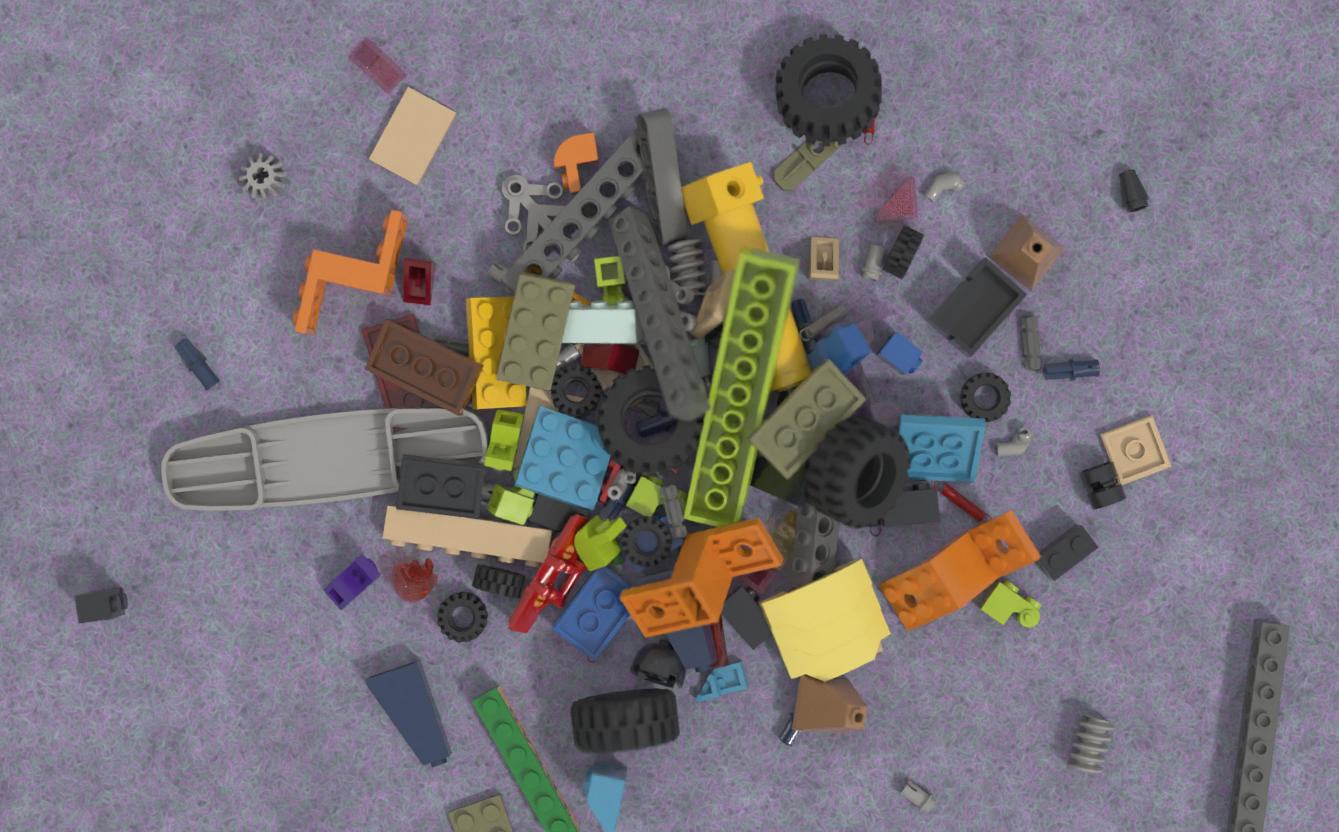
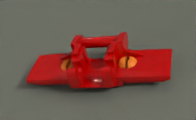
M578 514L570 517L559 537L552 542L547 552L548 555L531 584H528L524 589L522 599L508 620V629L528 633L542 609L548 604L553 603L557 607L564 608L566 605L565 599L582 571L587 570L584 562L578 558L574 539L577 532L591 518ZM560 571H564L568 575L559 590H557L553 583Z

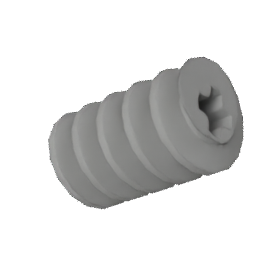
M702 239L679 241L668 247V251L676 253V255L669 258V262L677 264V266L670 269V273L679 275L672 280L681 287L691 289L694 297L705 295L699 289L706 286V282L698 281L699 277L705 275V271L697 270L698 266L704 264V260L696 259V256L703 253V250L695 248V245L702 242Z
M1082 713L1088 718V721H1080L1079 725L1086 730L1085 732H1076V735L1082 739V742L1073 743V746L1079 750V753H1070L1069 756L1076 763L1067 764L1066 766L1088 774L1101 773L1103 769L1096 763L1105 762L1106 758L1099 752H1107L1109 750V747L1103 741L1112 740V737L1106 731L1115 730V726L1106 719Z

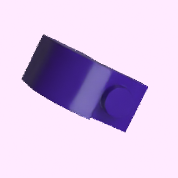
M361 554L346 570L332 580L323 591L340 610H343L373 584L381 574L377 571L375 563Z

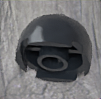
M660 640L659 644L649 643L637 652L630 672L637 676L638 671L646 674L647 678L644 680L669 688H673L676 683L678 688H682L687 670L684 668L671 643L666 640Z

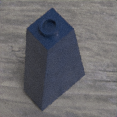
M674 569L636 578L637 585L643 586L669 580ZM652 606L653 608H658L659 610L663 611V609H661L660 607ZM710 624L665 633L686 670L695 668V672L712 669L711 664L719 660Z
M421 660L368 677L365 680L367 687L422 765L431 763L432 767H436L446 763V758L450 757L452 751Z

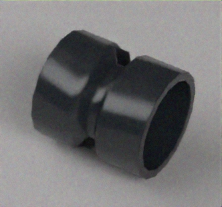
M1113 461L1091 467L1079 473L1084 488L1090 490L1087 497L1092 510L1115 504L1127 498L1122 484L1115 480L1118 477V473Z

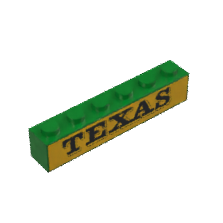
M498 684L475 697L472 701L473 705L546 832H579V824L500 685Z

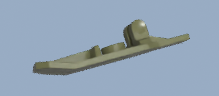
M816 140L815 144H816V143L822 144V141H817V140ZM838 141L830 142V146H823L822 153H815L813 150L814 145L804 142L774 170L773 181L782 191H793L842 145H838Z

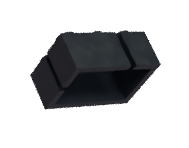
M986 257L981 259L965 277L969 282L966 280L962 281L927 320L944 337L951 335L952 338L949 342L966 357L973 356L1027 295Z

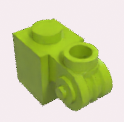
M620 256L594 259L597 286L599 289L603 288L604 295H602L603 300L600 301H607L608 305H617L619 301H628L621 286L626 285Z
M519 466L513 471L514 480L516 479ZM496 483L486 509L494 516L524 525L526 519L532 514L535 492L517 486L509 488Z
M653 475L647 478L641 476L626 506L644 516L652 517L656 507L666 502L665 498L662 499L660 491L664 481ZM677 488L678 495L676 498L677 500L680 499L684 514L686 509L685 501L688 494Z
M996 580L978 608L1002 625L1005 624L1012 613L1018 612V622L1025 627L1031 628L1036 626L1040 620L1039 609L1042 605L1030 596L1024 600L1017 594L1019 589L1009 581L1005 580L1002 584Z

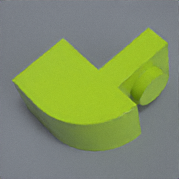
M497 409L484 466L493 467L496 470L512 471L524 414Z
M595 515L577 532L574 539L575 548L589 571L607 566L622 551L614 539L627 526L621 517L609 521L608 518L601 520L598 515Z

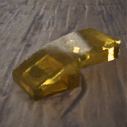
M789 510L771 535L772 540L784 558L781 566L772 568L778 573L781 572L793 554L797 514L792 510Z

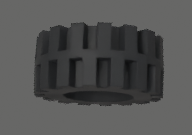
M979 373L969 378L963 385L960 394L961 406L971 418L985 419V422H991L1001 418L1008 411V407L1011 404V391H1009L1007 382L1000 376L993 373ZM981 386H990L996 392V403L989 409H982L975 403V392Z

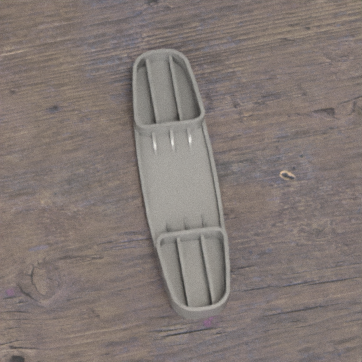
M398 407L287 418L211 433L175 444L166 452L162 460V483L168 499L174 505L187 510H253L263 507L295 506L371 497L398 492L403 454L484 464L489 447V436L485 421L477 412L469 408L465 409L463 416H458L442 407ZM393 427H397V428H398V427H401V428H409V429H405V430H402V431H399V432L394 433V428H393Z

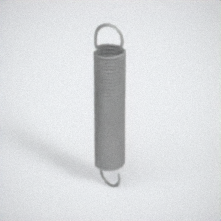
M843 303L802 329L800 337L801 332L805 330L806 335L813 338L845 317L848 313L843 305L849 303Z

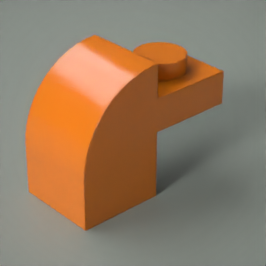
M594 132L572 136L566 139L556 151L554 167L556 170L566 168V172L562 173L564 190L570 189L571 195L578 194L581 190L578 166L599 163Z

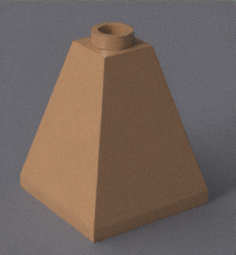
M1022 214L988 258L1032 291L1066 247Z
M802 675L799 680L792 730L835 734L860 730L864 728L867 706L848 679L833 678L824 682L809 675Z

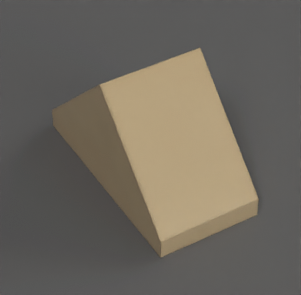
M811 237L809 279L837 281L839 278V238Z

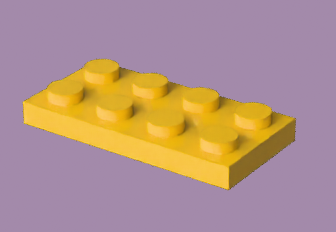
M514 297L466 299L469 358L484 365L472 392L473 409L522 407L527 405L526 386L496 380L497 368Z

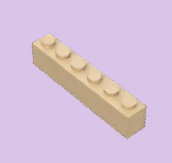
M388 505L383 539H389V544L405 547L406 542L417 544L416 548L432 551L433 546L444 548L443 553L460 555L461 550L471 552L470 557L487 559L488 554L498 556V561L514 563L515 559L526 560L525 565L541 567L551 547L553 529L482 518L473 519L398 510L396 505Z

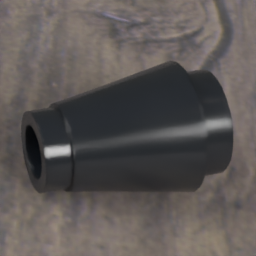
M1128 170L1120 173L1122 206L1126 207L1128 213L1147 208L1149 206L1147 202L1149 196L1136 171Z

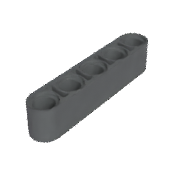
M666 108L640 113L637 115L636 123L650 222L657 243L661 246L687 238V224L673 122L670 112Z

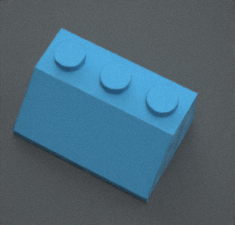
M595 761L594 768L588 767L582 793L588 794L586 802L606 832H615L627 768Z

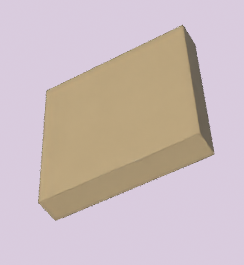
M728 270L706 289L696 318V327L691 332L693 336L701 339L723 321L731 297L735 271Z
M1153 415L1099 434L1109 461H1113L1118 473L1116 480L1122 485L1172 467Z

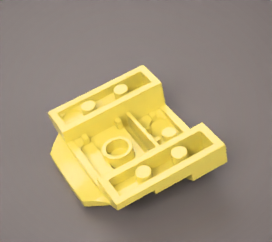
M856 558L836 567L833 573L791 592L782 591L759 602L791 679L807 674L825 682L874 660L880 640L891 634L872 588L871 579L861 558Z

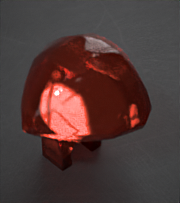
M426 558L422 566H420L417 560H413L412 563L399 562L393 566L392 584L395 593L401 600L416 603L423 600L432 591L438 577L432 572L434 564L430 558Z

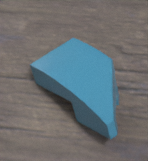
M738 661L714 668L709 674L702 690L697 695L696 701L701 702L720 697L724 694L748 689L749 684L743 662Z

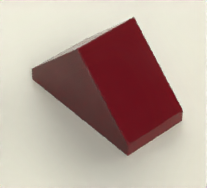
M404 258L403 302L431 306L436 263L427 260Z
M584 343L580 366L627 375V370L632 368L636 370L639 350L618 343Z

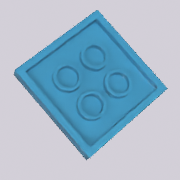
M539 406L514 486L590 512L594 511L611 456L608 455L604 448L598 427Z
M901 414L898 433L905 439L910 452L908 458L911 461V465L907 472L909 475L908 479L975 483L986 428L985 419Z

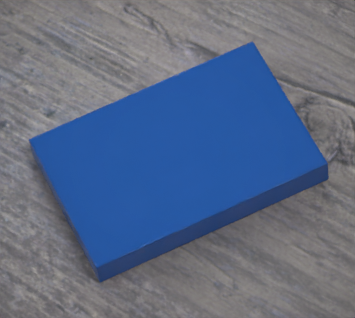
M607 566L595 569L550 629L596 662L630 616V613L620 599L622 590L634 587Z

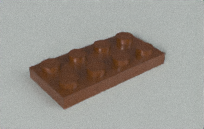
M385 319L365 370L458 416H463L484 365L391 319Z

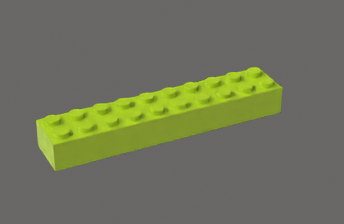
M744 247L740 252L708 400L711 409L706 412L684 519L715 527L742 522L758 452L747 438L765 420L800 259Z

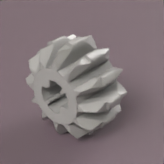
M263 153L258 154L257 162L253 157H248V162L251 166H241V169L247 172V175L239 176L240 181L247 182L242 189L245 192L251 191V197L254 199L261 194L262 200H268V191L271 195L277 197L278 192L275 187L278 186L284 189L285 184L279 182V179L287 177V173L278 172L283 168V163L277 162L274 164L275 156L269 155L265 159ZM262 170L269 174L268 178H264V183L257 179V176L262 175Z

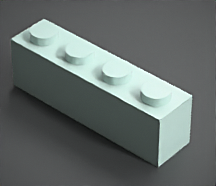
M571 301L562 343H638L645 339L634 301H619L617 305H608L607 301H593L591 305H581V301Z

